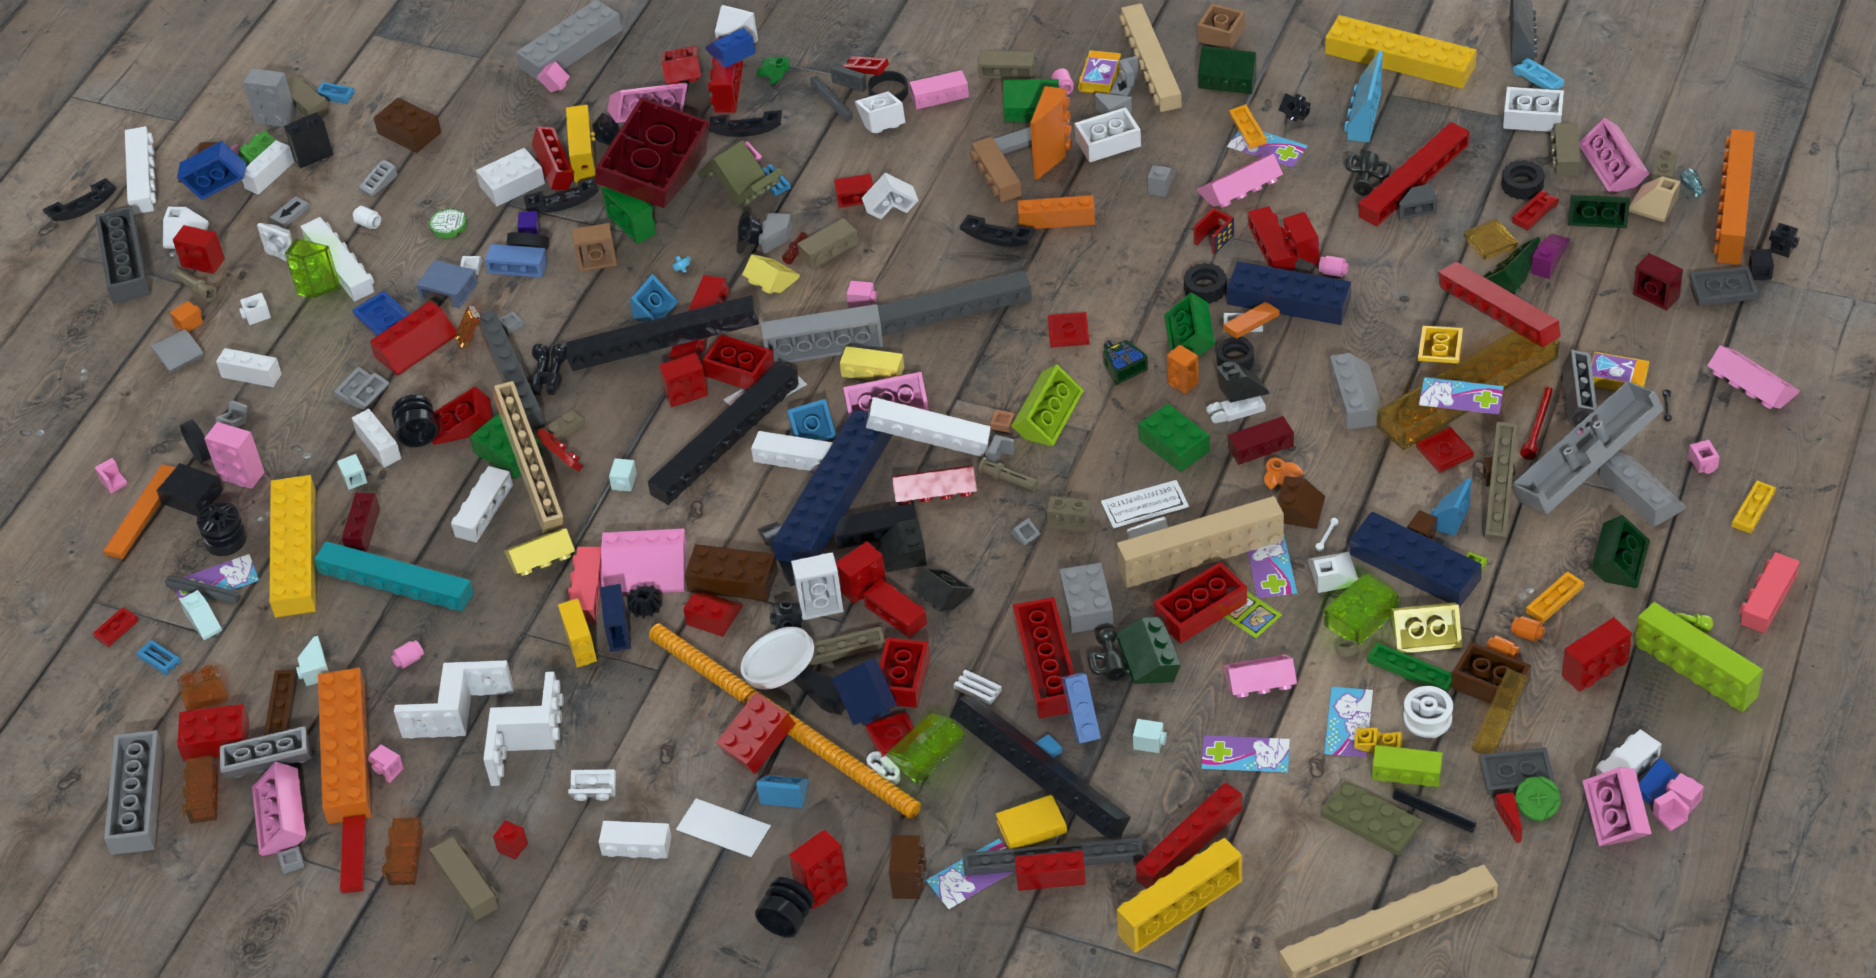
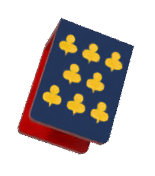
M1213 208L1194 226V244L1198 245L1209 233L1216 229L1217 231L1212 235V253L1216 254L1234 236V217ZM1219 219L1224 220L1225 223L1222 225Z

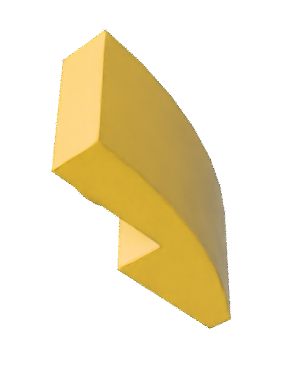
M1356 728L1354 748L1369 753H1375V745L1402 748L1403 736L1401 732L1379 733L1378 728Z

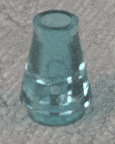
M1693 168L1684 170L1680 174L1681 183L1693 192L1696 197L1704 194L1705 188L1702 185L1698 172Z

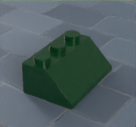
M1202 46L1198 70V88L1245 94L1253 93L1256 83V52Z
M1570 195L1568 226L1627 228L1630 197Z
M1624 515L1604 522L1591 570L1606 583L1637 588L1650 540Z
M1162 617L1141 618L1116 634L1134 684L1175 681L1181 664Z

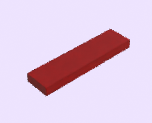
M365 815L343 817L340 874L341 894L364 891Z

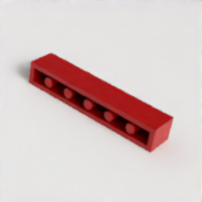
M703 275L688 311L722 303L729 294V287L726 286L725 278ZM710 337L673 346L669 354V361L694 353L701 360V354L706 350V342Z
M1224 782L1136 865V881L1148 889L1158 879L1166 877L1176 867L1182 866L1242 811V793Z

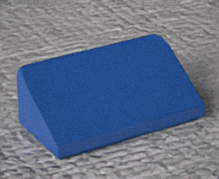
M1662 758L1657 760L1639 782L1642 799L1651 805H1654L1655 799L1667 792L1666 786L1671 779L1675 780L1678 776Z

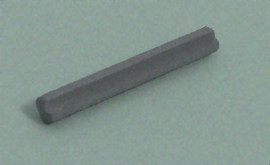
M818 76L811 77L810 84L844 121L852 120L853 113Z
M169 575L165 580L167 587L190 593L198 590L202 596L235 604L238 603L241 597L237 591Z

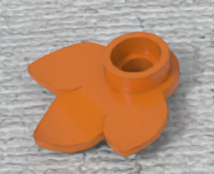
M1273 457L1266 463L1267 473L1264 476V482L1270 490L1274 489L1277 485L1282 487L1284 476L1299 478L1303 476V471L1295 463L1284 462L1280 458Z

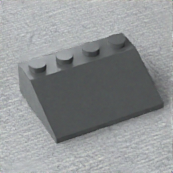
M1511 0L1509 15L1511 64H1521L1526 58L1534 61V57H1537L1538 46H1534L1537 45V34H1534L1537 30V22H1533L1536 21V10H1533L1531 0Z

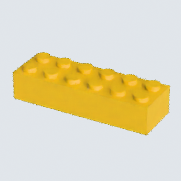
M1225 837L1218 842L1212 843L1208 849L1194 855L1190 861L1176 867L1172 873L1158 879L1154 885L1140 891L1130 901L1122 903L1117 909L1118 936L1134 953H1137L1241 883L1242 854Z

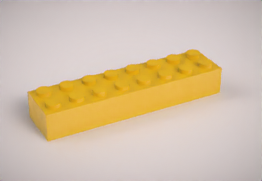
M1341 15L1337 17L1325 37V54L1369 65L1379 51H1383V69L1462 89L1476 67L1477 49Z
M311 475L271 480L269 599L275 618L316 612V564L314 561L316 557V490Z

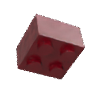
M1648 253L1636 266L1633 295L1667 311L1680 298L1683 269Z

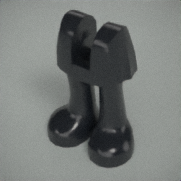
M536 344L532 348V356L537 361V370L530 379L531 390L534 395H541L543 384H547V394L555 395L561 385L558 373L562 363L567 359L566 346L555 344L552 346L550 354V350L546 345ZM551 355L550 372H546Z

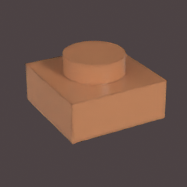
M995 410L990 422V429L1009 433L1012 428L1011 425L1015 420V413Z

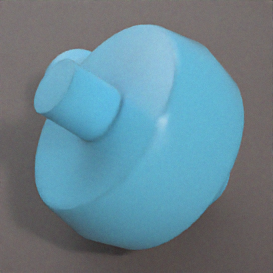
M680 256L675 257L676 262L672 264L675 271L682 270L683 273L686 272L685 267L690 264V257L686 256L682 259Z

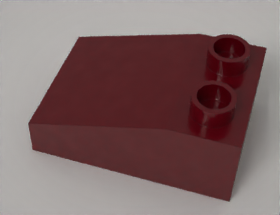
M641 97L598 163L595 184L665 208L692 177L706 154L709 121Z

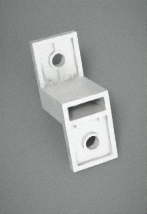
M507 660L443 663L438 703L395 705L394 714L402 738L466 736L471 695L513 694L514 685Z
M554 672L545 673L542 706L490 708L483 760L491 786H500L501 777H504L505 773L503 760L507 757V751L555 749L556 740H560L558 723L562 722L560 706L564 705L563 693H560V681L556 680Z

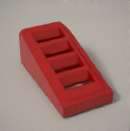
M1513 793L1497 794L1495 808L1515 842L1519 843L1522 841V824L1515 795Z

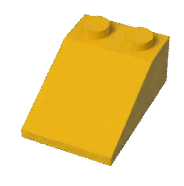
M1423 326L1418 361L1459 363L1462 355L1463 328Z

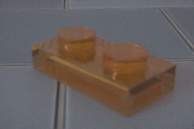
M467 306L455 333L460 347L468 348L470 341L474 337L475 329L480 324V315L475 306Z

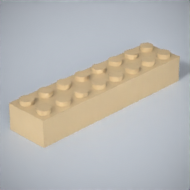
M1272 496L1118 542V571L1126 588L1237 556L1251 550H1257L1264 546L1277 544L1283 541L1284 513L1276 498Z

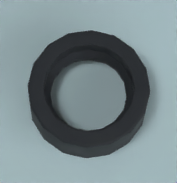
M1228 338L1222 341L1217 347V365L1221 366L1225 362H1236L1250 370L1254 364L1253 345L1243 338ZM1230 352H1242L1247 355L1240 360H1230L1224 357Z

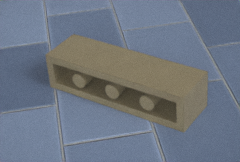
M451 837L429 849L434 864L475 922L499 909L496 901L499 898L497 892L493 887H488L483 872L478 873L476 870L478 867L474 859L466 856L467 851L461 842L457 843Z

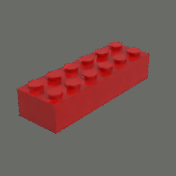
M1055 598L1013 604L1014 623L1038 719L1068 714L1069 710L1061 677L1073 675L1074 670Z

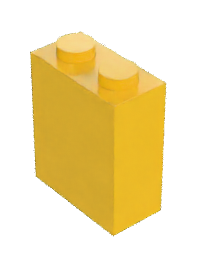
M578 598L558 604L564 632L576 667L597 662L591 634Z

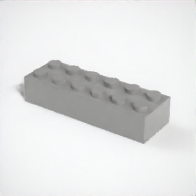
M594 0L518 50L516 55L519 68L536 80H538L537 76L543 68L555 61L562 69H565L622 31L619 13L602 2Z
M877 304L761 322L764 346L772 350L774 365L779 361L785 364L842 355L846 346L870 350L884 348Z
M157 730L114 736L104 835L105 843L111 855L155 850L164 749Z

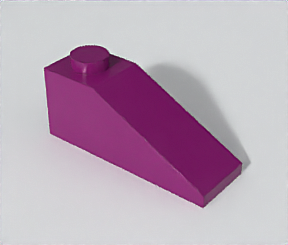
M1551 234L1541 242L1532 257L1531 274L1550 279L1570 242V238Z

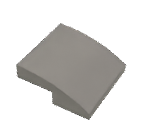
M186 329L151 346V349L159 361L164 364L169 374L204 357V353Z
M357 367L334 391V396L345 403L365 410L389 386L390 382L376 373L370 375L360 367Z

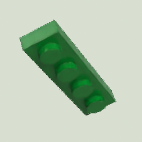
M1378 642L1367 657V663L1420 685L1434 686L1444 690L1446 693L1451 688V672Z

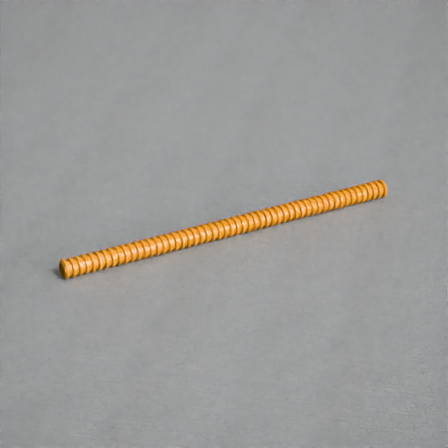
M655 624L649 632L650 640L663 647L688 666H691L692 669L705 676V678L721 689H724L725 692L735 699L743 702L744 705L748 703L756 692L762 695L761 692L743 682L742 679L733 675L732 672H729L713 659H710L694 646H691V644L671 630L663 627L662 624ZM762 695V696L765 697L767 700H769L770 702H772L773 704H775L776 706H778L779 708H781V706L777 705L774 701H772L771 699L767 698L765 695ZM781 708L796 723L787 735L796 739L797 742L806 746V748L811 749L813 753H816V755L826 760L833 767L845 773V775L855 780L862 787H865L872 794L886 801L888 805L896 808L898 812L906 815L908 819L914 818L919 813L921 808L919 801H916L909 794L900 790L899 787H895L893 783L885 780L883 776L875 773L874 770L865 766L864 763L855 759L854 756L840 749L838 745L830 742L829 739L820 735L819 732H816L809 725H806L803 721L791 715L790 712Z

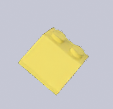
M751 254L742 274L748 278L749 283L755 286H762L761 290L772 294V292H783L800 277V274L772 258Z

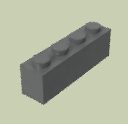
M1570 350L1562 365L1569 424L1579 425L1597 409L1590 354ZM1587 422L1585 427H1589L1590 422Z

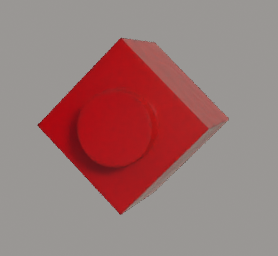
M507 820L503 822L493 835L497 852L515 860L528 844L524 828Z

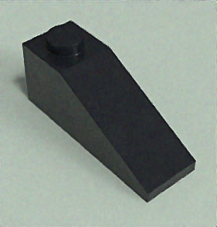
M804 669L793 679V682L821 709L828 713L842 715L845 706L832 680L833 677Z

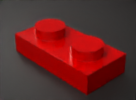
M122 607L95 630L93 636L105 646L110 647L139 622L138 617Z

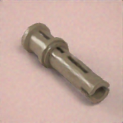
M179 267L174 268L176 271L172 269L171 277L191 288L193 294L201 296L205 302L214 300L217 294L214 286H208L204 280H197Z
M987 457L982 458L979 464L978 474H986L993 477L996 481L1002 479L1032 492H1035L1039 486L1038 479L1007 469L1003 463L991 462Z

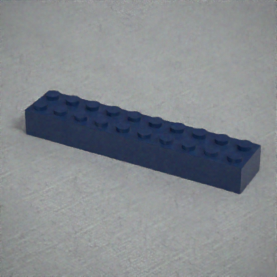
M853 410L774 537L772 542L776 560L791 562L802 558L818 556L824 551L841 517L845 516L893 434L866 428L868 412Z

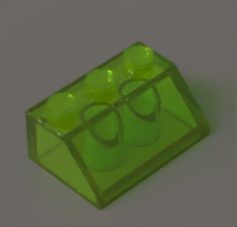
M295 238L285 252V257L297 294L315 298L340 289V282L329 246Z
M930 713L896 744L886 756L916 784H919L962 744L966 732L951 718Z

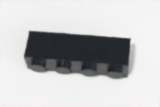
M914 504L842 516L835 528L838 549L859 546L865 542L869 544L879 542V539L897 522L917 519Z

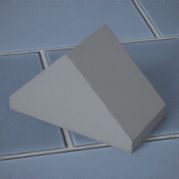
M1095 93L1096 110L1102 115L1126 107L1131 114L1132 97Z

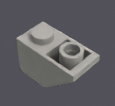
M768 213L766 221H763V233L759 235V245H762L763 253H768L789 241L792 230L790 214Z

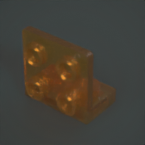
M208 665L201 668L199 672H188L177 679L186 711L203 709L228 700L218 666Z

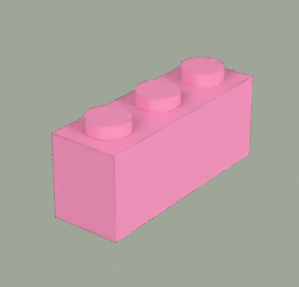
M962 70L909 82L911 97L916 110L969 97L968 83Z

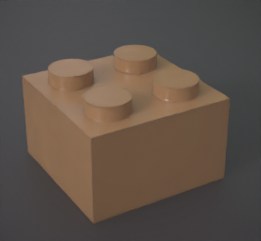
M1211 3L1197 25L1198 42L1232 49L1245 29V12Z
M609 223L572 229L580 272L617 266Z

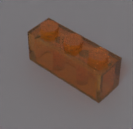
M213 756L187 759L186 768L183 769L186 785L183 786L185 803H182V810L184 816L188 817L190 824L217 820L218 768Z
M419 817L393 818L392 827L388 829L390 841L389 845L385 847L387 860L386 863H383L382 874L383 877L387 878L389 885H415L423 837V827Z

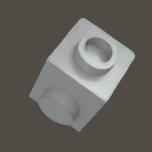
M1137 56L1119 60V77L1127 87L1134 86V73L1138 72Z
M233 400L230 401L228 412L216 417V423L220 422L236 428L246 424L247 406Z
M995 435L991 445H988L986 448L985 457H988L989 461L998 464L1002 453L1013 455L1015 452L1014 439Z

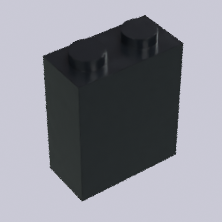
M317 112L284 126L293 159L300 169L333 155L325 123Z
M179 463L156 491L161 504L198 516L202 509L212 504L220 496L223 488L218 476Z

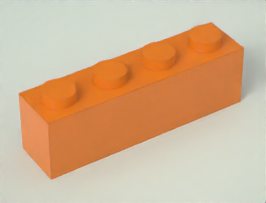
M1093 195L1019 200V225L1036 229L1095 225Z

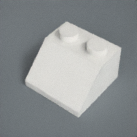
M889 91L855 101L864 126L871 133H880L884 129L896 128L900 124L905 123L903 104Z

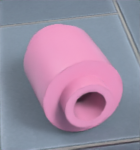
M1066 69L1056 70L1051 78L1059 79V88L1067 89V95L1073 91L1074 84L1069 72Z
M1327 255L1320 259L1319 272H1323L1324 275L1342 278L1348 272L1349 263H1346L1345 258Z
M416 640L413 642L409 641L393 650L391 659L397 668L400 666L404 669L420 660L424 652Z

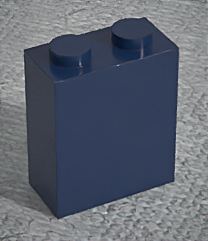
M621 584L600 587L603 622L610 652L631 649L627 610Z
M876 658L865 661L832 678L853 726L860 723L865 726L875 721V716L878 715L879 718L891 713V708L897 706Z

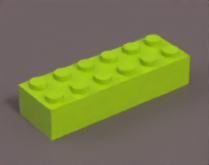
M1653 602L1638 616L1634 644L1639 649L1646 651L1658 661L1665 663L1677 673H1681L1694 684L1700 685L1713 696L1719 697L1742 713L1758 698L1763 674L1762 668L1656 602Z

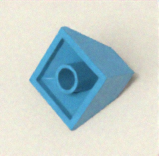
M1466 479L1440 500L1437 508L1432 509L1430 515L1438 517L1437 531L1453 536L1457 535L1470 508L1472 479Z

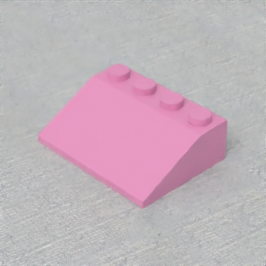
M685 529L602 533V587L621 584L623 595H630V589L636 590L637 585L643 587L645 583L648 587L654 585L661 593L685 592L684 575L686 572L688 546Z

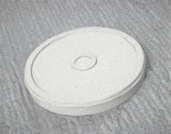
M784 627L764 635L748 649L742 659L741 673L745 682L753 688L761 690L773 689L790 682L810 663L814 653L813 640L806 631L798 627Z

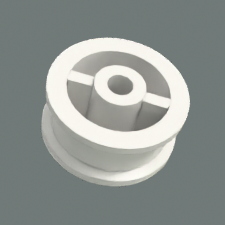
M1422 686L1413 689L1408 693L1404 701L1403 720L1405 726L1410 732L1420 737H1439L1447 732L1452 724V699L1444 690L1434 686Z

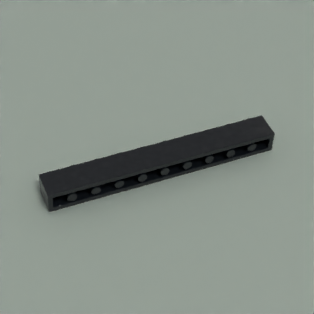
M753 295L566 342V358L572 371L758 325L759 310Z
M780 361L777 362L647 481L650 495L667 505L674 499H677L714 462H717L727 450H730L740 438H743L753 426H756L766 414H769L779 402H782L791 391L797 388L799 385L797 371Z
M976 697L958 699L951 714L954 720L1106 838L1122 836L1131 818L1128 814Z

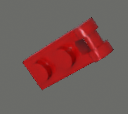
M851 56L847 60V64H843L842 67L863 74L880 75L887 68L889 62L887 58Z
M1542 190L1512 217V223L1528 231L1552 208H1556L1560 199L1556 196L1551 197L1548 195V192Z
M545 429L537 431L536 438L569 467L578 472L581 471L584 465L578 461L580 459L579 456L572 451L567 452L565 450L567 446L559 440L556 441V437Z

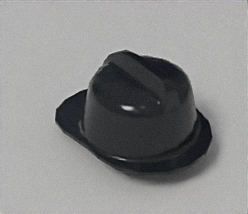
M748 211L742 213L738 223L736 248L738 254L744 251L747 244L758 243L759 235L762 234L761 222L751 217Z

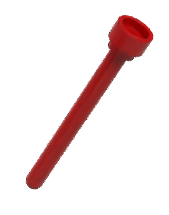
M1551 387L1545 388L1529 440L1522 445L1520 454L1524 459L1533 460L1537 456L1538 447L1536 442L1553 392Z

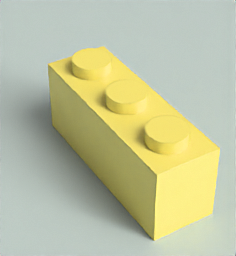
M846 346L840 361L841 377L876 381L901 376L904 370L903 354Z

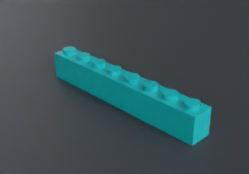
M327 541L314 558L318 572L323 575L356 582L359 585H367L377 590L389 591L414 600H422L432 605L444 606L451 610L455 609L463 612L474 594L471 581L468 579Z

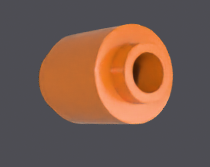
M1524 616L1515 617L1511 626V633L1515 634L1516 637L1537 642L1543 638L1545 627H1543L1541 621Z
M1498 635L1490 638L1486 645V648L1517 659L1520 647L1516 646V643Z

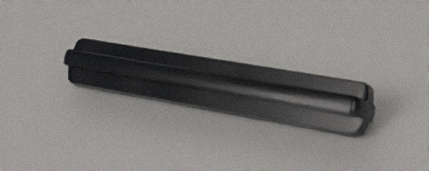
M1396 788L1392 798L1468 832L1473 833L1477 826V822L1402 789Z

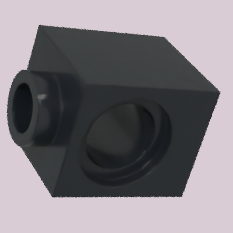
M1750 250L1748 265L1753 280H1772L1774 263L1771 250Z

